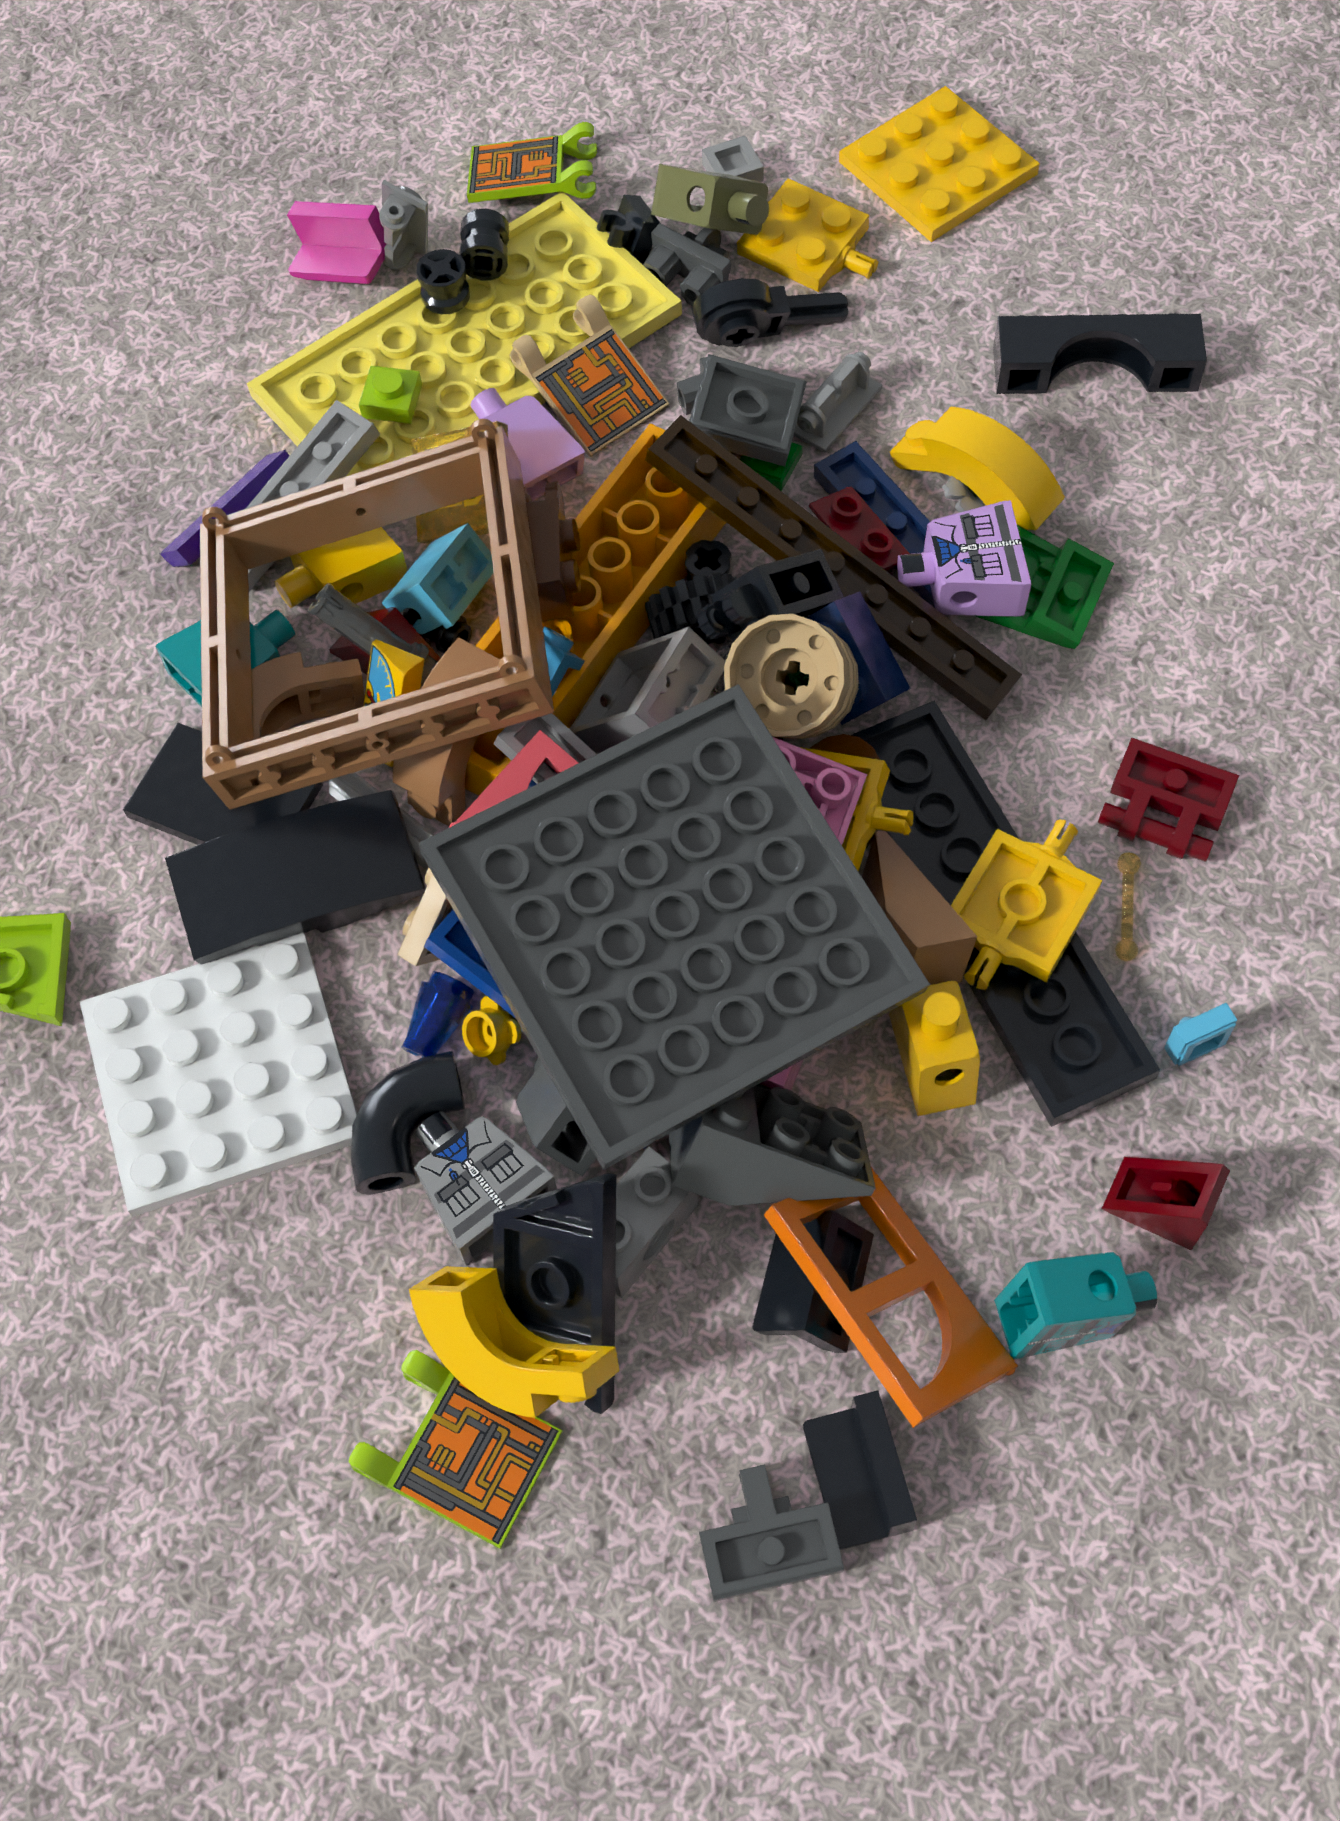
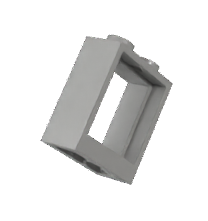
M690 627L618 652L569 729L591 750L599 754L705 701L722 675L726 661ZM601 696L607 699L606 707H603L600 703Z

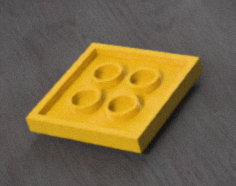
M946 86L839 151V162L930 242H933L1038 175L1040 165L1038 161Z

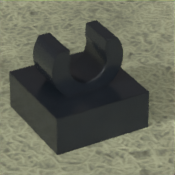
M624 194L618 211H602L597 230L610 232L607 240L609 246L625 248L644 265L653 245L651 232L660 221L655 215H651V209L641 196Z

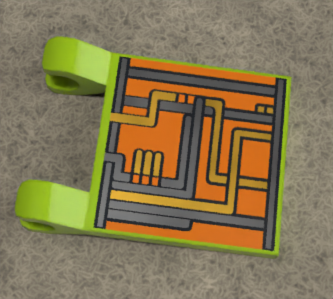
M581 122L563 135L472 146L467 186L468 203L554 192H564L581 199L592 197L596 193V183L594 181L582 183L577 178L593 174V165L588 160L596 156L597 144L584 145L579 142V139L582 137H592L594 135V126L589 122ZM564 153L582 159L563 171Z
M412 1350L408 1353L402 1364L401 1371L406 1380L436 1394L434 1402L400 1462L366 1442H359L349 1457V1464L355 1472L501 1549L563 1430L538 1417L520 1416L491 1405L467 1389L446 1367L422 1352Z

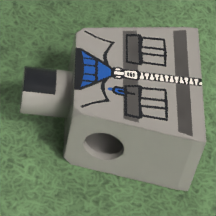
M441 1111L428 1117L416 1131V1136L429 1150L430 1154L419 1161L414 1169L457 1253L466 1266L493 1245V1214L507 1205L557 1190L555 1179L551 1172L484 1116L478 1117L460 1131L446 1113Z

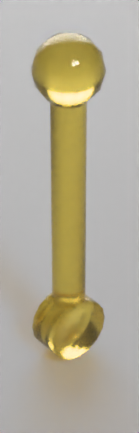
M1130 852L1121 854L1117 862L1119 871L1123 873L1121 941L1117 943L1115 952L1117 957L1123 961H1131L1138 955V946L1133 941L1134 874L1138 872L1141 861L1136 854Z

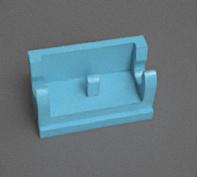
M467 523L432 541L383 600L382 604L385 608L396 607L400 613L405 608L416 610L420 614L421 619H418L413 624V628L419 634H425L441 625L447 629L456 623L494 573L491 551Z

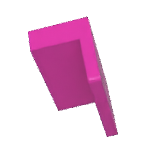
M295 201L287 216L300 238L302 246L288 268L290 275L305 280L359 284L371 283L385 259L384 247L386 246V243H384V227L380 223V213L376 205Z

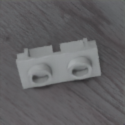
M383 180L382 208L379 214L380 223L384 227V243H386L383 264L390 269L400 270L408 265L415 251L424 255L428 253V202L424 201L418 193L408 187H397Z
M862 352L848 354L842 360V363L800 407L794 431L795 437L826 453L878 394L883 385L869 378L871 361L866 354Z

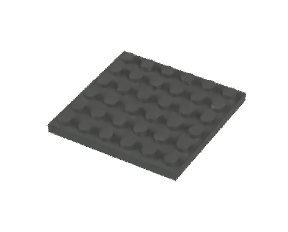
M739 684L419 842L423 858L603 1170L921 995L930 986V983Z

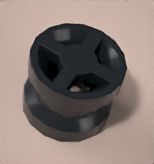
M439 249L428 252L420 258L416 273L421 285V298L425 307L431 312L441 315L452 314L465 307L470 299V288L466 280V265L462 256L455 251Z

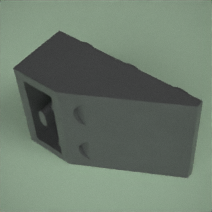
M758 1084L669 1134L672 1186L728 1206L777 1203L787 1198L805 1201L872 1196L876 1189L862 1123L843 1109L837 1107L825 1109L803 1101L800 1096L787 1088L773 1087L771 1089Z

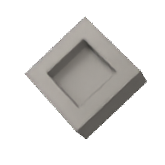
M746 136L702 149V164L706 171L729 174L757 182L764 181V166Z

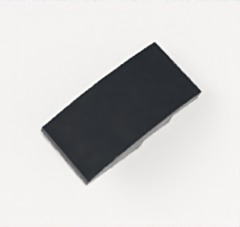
M392 790L341 800L278 817L217 837L165 858L193 960L201 965L221 959L252 945L262 946L303 932L307 933L314 929L321 933L337 929L422 895L426 890L396 795Z

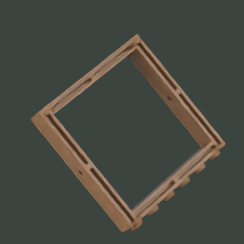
M478 419L471 425L472 436L226 515L218 507H208L203 511V523L200 524L203 779L229 810L554 713L521 463L502 426L495 428L490 420ZM484 494L504 655L499 660L498 666L253 740L248 569Z

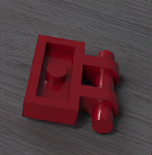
M1131 738L1110 791L1111 794L1130 800V803L1126 810L1105 802L1098 823L1118 830L1117 836L1133 842L1135 837L1168 848L1166 854L1183 859V856L1187 855L1206 862L1214 841L1193 834L1195 825L1198 824L1218 832L1240 775ZM1147 806L1178 817L1177 826L1173 827L1144 816Z

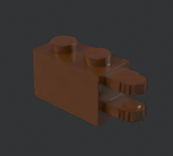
M558 481L545 484V500L532 502L531 496L524 487L542 622L574 616L573 593L581 592L579 568L576 560L572 559V552L580 551L579 532L575 519H566L564 499L561 485Z

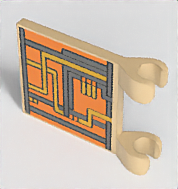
M587 295L577 302V309L573 313V319L579 328L590 336L588 339L546 364L533 338L529 335H523L513 342L510 360L520 372L531 380L572 437L582 446L585 453L591 457L669 406V402L610 325L597 298L594 295Z

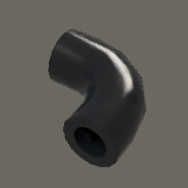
M453 1051L422 1057L391 1070L366 1094L352 1125L351 1166L357 1192L373 1195L411 1185L416 1178L410 1149L411 1137L415 1129L424 1120L437 1112L450 1113L465 1109L460 1077Z

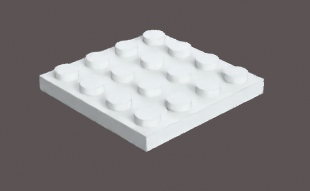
M304 932L262 946L244 949L202 965L190 966L79 1001L127 1210L132 1217L351 1146L352 1125L357 1116V1110Z

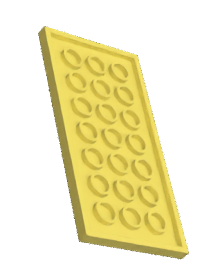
M560 192L509 223V241L506 246L508 250V267L506 272L499 278L488 281L473 279L466 275L470 288V299L467 305L460 311L442 315L431 312L422 302L421 285L417 279L247 383L251 397L298 447L336 400L361 415L359 402L370 366L420 371L422 388L411 424L367 419L374 424L380 435L346 475L349 476L469 437V427L474 421L479 419L470 406L471 401L476 395L486 389L495 388L506 405L524 396L535 397L541 405L545 403L546 400L531 380L520 372L510 360V352L513 350L512 344L523 335L531 336L540 349L546 364L585 341L590 336L582 331L573 319V313L577 309L576 304L583 297L594 295L597 298L610 325L628 349L681 316L682 301L625 248L609 246L607 240L610 234L598 231V223L564 192Z

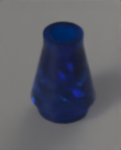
M433 971L428 982L421 981L407 1036L401 1048L415 1056L421 1055L426 1057L437 1054L473 1009L470 1001L475 993L474 990L451 976Z

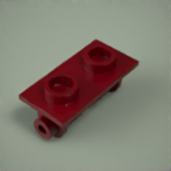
M852 486L809 503L808 507L818 520L889 574L897 566L898 555L910 554Z

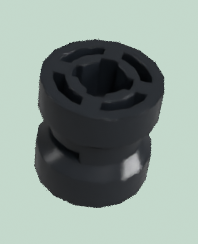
M486 208L468 212L461 222L460 236L462 243L459 249V255L462 256L466 265V275L481 281L499 278L506 272L508 267V250L506 246L509 241V223L502 214L495 210Z

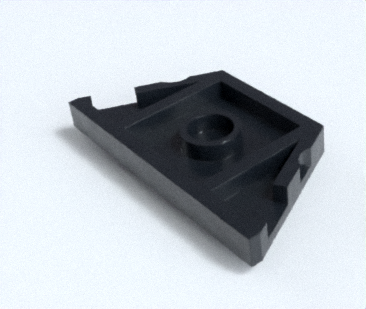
M603 1174L507 1205L493 1214L494 1268H497L503 1297L519 1322L529 1331L545 1340L565 1344L615 1347L617 1179L615 1174ZM615 1375L597 1389L596 1395L586 1400L584 1405L591 1411L602 1414L612 1406L614 1402Z

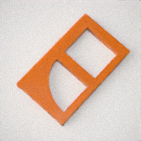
M872 1167L876 1187L872 1196L805 1201L787 1198L772 1204L765 1212L764 1217L913 1428L995 1383L1004 1376L1014 1374L1018 1367L1017 1363ZM859 1201L906 1266L851 1292L803 1224L817 1219L825 1211H835ZM924 1290L939 1319L942 1333V1354L934 1377L929 1384L920 1389L869 1317Z

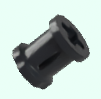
M700 540L693 543L686 551L685 570L689 574L686 582L693 580V576L703 574V577L707 578L711 573H720V576L729 573L731 552L728 547L716 540Z

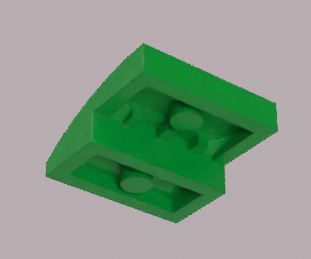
M1017 525L1031 580L1024 616L1017 617L974 616L1065 648L1075 649L1080 644L1114 563L1069 538L1058 548Z

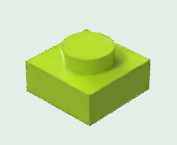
M370 366L359 402L361 416L365 419L411 424L422 388L420 371Z

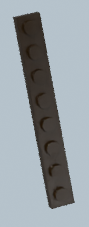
M682 415L648 448L645 461L776 561L821 549L843 596L846 597L859 591L861 592L888 646L985 721L1022 676L1020 672Z

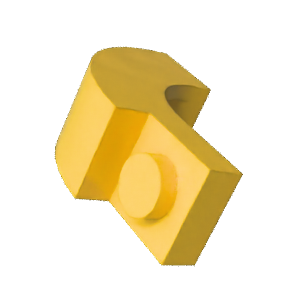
M951 406L936 422L931 420L918 421L907 429L905 436L890 451L896 467L907 470L938 472L953 476L968 486L983 501L985 506L1011 500L1016 523L1024 529L1037 530L1065 498L1055 476L1029 444L1006 426L973 410Z
M445 1266L409 1289L412 1305L421 1329L444 1366L467 1389L479 1398L504 1411L536 1418L558 1400L574 1403L590 1399L596 1395L597 1389L620 1371L616 1347L551 1342L535 1335L523 1326L511 1312L503 1297L497 1268Z

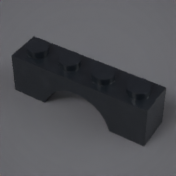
M1201 314L998 316L993 344L996 394L1047 393L1052 381L1062 371L1085 362H1104L1119 366L1132 373L1142 383L1147 392H1198L1207 362Z

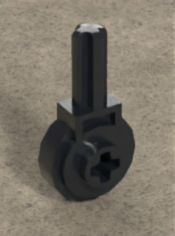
M741 278L722 282L704 291L693 303L692 314L696 331L702 339L718 346L739 347L751 343L756 338L780 335L784 326L843 322L848 316V299L840 292L787 296L784 286L769 287L767 283L757 279Z

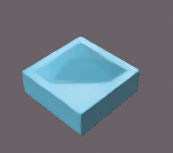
M1227 1003L1196 1017L1185 1016L1178 1025L1173 1027L1164 1048L1173 1063L1181 1066L1224 1046L1236 1026L1237 1018Z

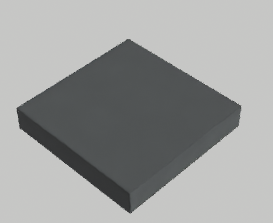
M708 354L689 421L730 452L785 467L807 381Z

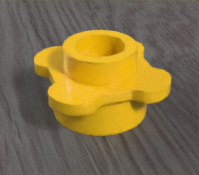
M485 996L480 1003L481 1009L472 1011L465 1017L462 1025V1036L466 1047L472 1054L478 1057H487L493 1065H499L505 1062L506 1051L510 1045L520 1041L521 1027L508 1012L504 1011L501 1006L488 996Z

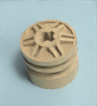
M796 614L769 615L747 626L732 643L724 665L725 690L739 684L769 733L774 737L789 739L815 738L834 729L851 711L859 689L858 665L848 644L832 629ZM800 664V672L809 675V682L807 686H798L796 695H794L795 689L792 685L786 684L787 673H796Z

